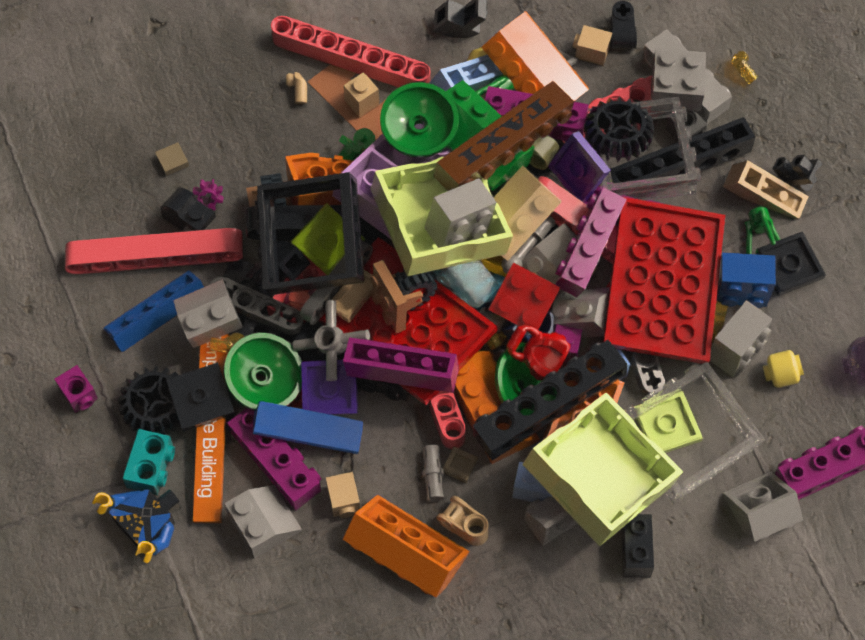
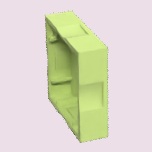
M443 157L427 163L406 164L377 170L374 174L370 190L407 276L504 255L507 253L513 237L505 217L496 203L487 233L482 234L480 239H471L463 243L437 247L426 231L425 224L433 198L447 192L434 177L436 163ZM482 178V179H481L482 183L485 185V187L487 188V190L490 192L489 187H488V181H487V179L484 180V179Z
M607 393L582 410L571 423L557 429L536 445L522 464L599 546L670 489L683 473L656 443L639 430L631 417Z

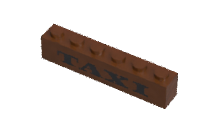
M551 81L436 163L434 177L447 191L478 178L480 180L482 178L484 180L488 179L493 175L496 168L502 164L504 166L509 164L517 153L527 151L534 144L535 140L548 136L559 123L561 125L565 124L572 116L571 111L575 101L554 81Z

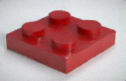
M513 262L488 310L518 326L530 325L539 329L561 287Z

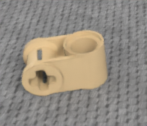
M452 496L450 499L451 503L446 510L436 516L437 521L447 530L454 532L473 546L484 544L488 539L489 533L487 519L461 498ZM472 526H480L483 528V531L475 534L470 532L469 529Z

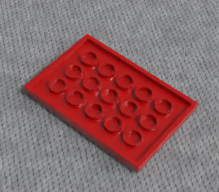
M623 197L627 200L618 220L603 342L609 340L616 349L708 365L711 355L726 215Z
M378 237L371 244L373 252L368 262L363 266V269L373 275V264L383 260L391 275L398 271L403 272L404 267L397 251ZM437 280L435 282L438 288L435 291V295L429 296L430 300L428 302H422L424 305L420 307L417 305L414 310L406 311V330L395 333L391 325L387 326L382 316V308L379 304L376 305L373 302L371 296L349 323L336 315V327L340 328L343 333L368 330L370 341L457 354L458 372L498 331L497 325ZM326 313L319 320L324 326H326ZM399 384L424 405H427L440 392L438 390Z

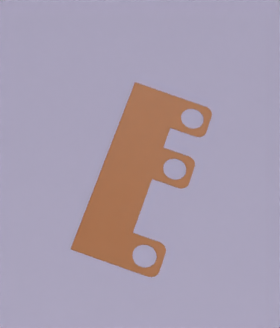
M330 64L307 81L355 130L361 128L370 129L375 134V140L383 134L380 126V113L385 101L360 118L345 102L344 85L351 81L350 78L357 73Z

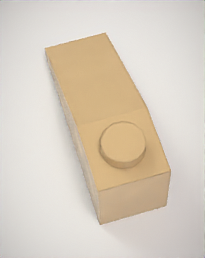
M748 160L733 164L723 185L724 188L745 200L794 219L800 218L809 197Z

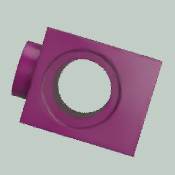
M78 365L54 379L58 389L75 413L90 408L94 401L98 399L94 388ZM84 388L81 393L72 394L74 389Z

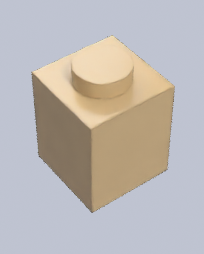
M584 25L581 34H576L573 48H576V58L604 66L610 48L612 33Z
M363 72L344 85L345 102L360 118L379 105V89Z
M353 472L326 477L333 516H340L341 518L353 516L360 509Z

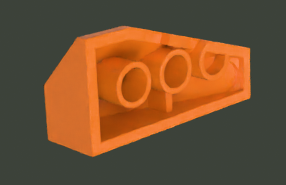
M319 153L285 156L288 181L339 174L354 160H344L343 156L334 155V158L319 157ZM333 190L290 197L293 205H325L326 203L328 205H341V202L332 196Z

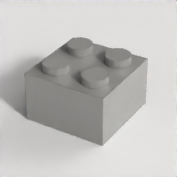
M656 48L652 63L650 107L701 111L705 96L706 52Z
M478 178L435 196L425 229L438 248L463 243L471 239H480L482 234L487 233L497 202Z
M746 300L715 337L711 348L710 361L732 377L739 370L743 373L752 361L750 358L755 352L759 354L766 345V339L772 331L769 329L772 318Z

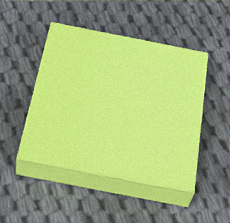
M683 391L634 406L632 409L641 432L656 443L664 453L701 442L703 439Z

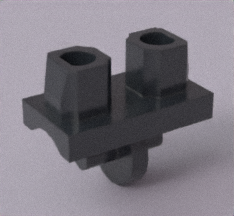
M797 155L792 162H789L785 157H780L776 160L772 170L778 175V179L790 186H797L800 191L805 192L811 190L814 183L817 182L815 173L823 163L819 159L809 160L805 155Z

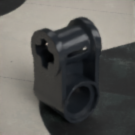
M618 1L612 8L610 32L612 33L611 49H636L637 30L635 27L634 8L627 1Z

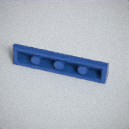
M189 270L106 325L103 329L118 349L123 352L177 316L174 304L175 299L204 288L201 280Z
M259 401L254 411L253 434L353 454H358L363 430L362 421Z

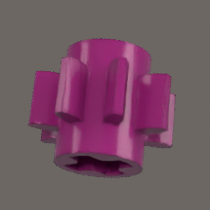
M201 179L200 188L193 187L192 193L197 195L195 196L196 200L215 211L216 202L223 203L224 197L219 195L223 191V186H217L214 183V179L207 182Z

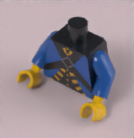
M149 489L114 495L98 493L95 496L92 504H101L97 510L98 514H104L108 508L111 509L109 513L112 520L137 547L135 555L137 556L142 553L145 556L143 560L145 563L151 561L152 555H156L169 547L175 524L169 510L179 503V499L170 489L158 499Z

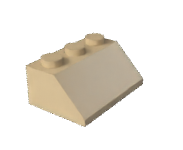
M524 166L514 174L494 197L513 235L507 253L501 256L508 261L562 202Z

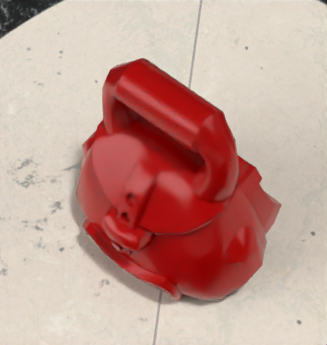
M530 325L518 326L506 345L509 355L515 360L525 363L529 368L530 374L539 381H542L551 371L557 372L560 369L571 348L570 343L566 341V337L563 334L557 332L542 333ZM526 332H529L532 337L526 343L523 352H515Z

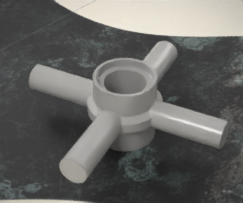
M328 300L325 302L326 326L320 327L316 331L314 338L293 341V348L295 351L319 348L321 352L326 354V380L336 381L337 355L342 354L346 350L349 337L370 340V333L368 330L343 333L340 328L336 327V301ZM334 336L332 343L329 345L330 339Z

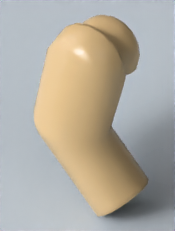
M295 72V74L288 73L286 75V85L288 87L295 86V104H307L306 81L298 72Z

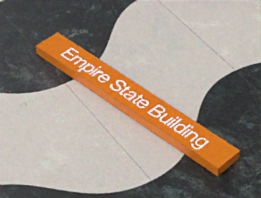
M229 334L200 346L199 368L218 362L223 379L224 362L228 354ZM226 417L197 427L193 505L194 523H222Z

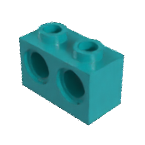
M138 429L123 476L126 488L140 491L149 489L152 494L158 495L160 487H164L167 481L168 472L165 471L167 464L173 461L175 455V446H173L170 436ZM152 447H161V450L156 454L148 453ZM146 471L153 472V475L148 479L140 478Z

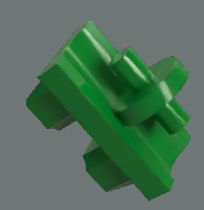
M361 128L354 134L353 141L342 135L339 142L344 144L338 156H343L344 160H355L375 141V134L370 129Z

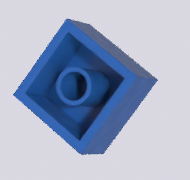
M722 253L716 304L733 307L743 305L747 300L757 308L767 307L776 285L775 256Z

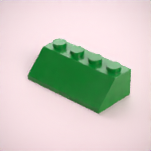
M464 80L446 91L455 102L459 114L457 133L453 141L446 148L452 152L502 117ZM532 145L527 151H520L506 166L502 164L496 168L493 175L487 179L488 187L493 191L512 178L522 166L526 168L529 165L535 147Z

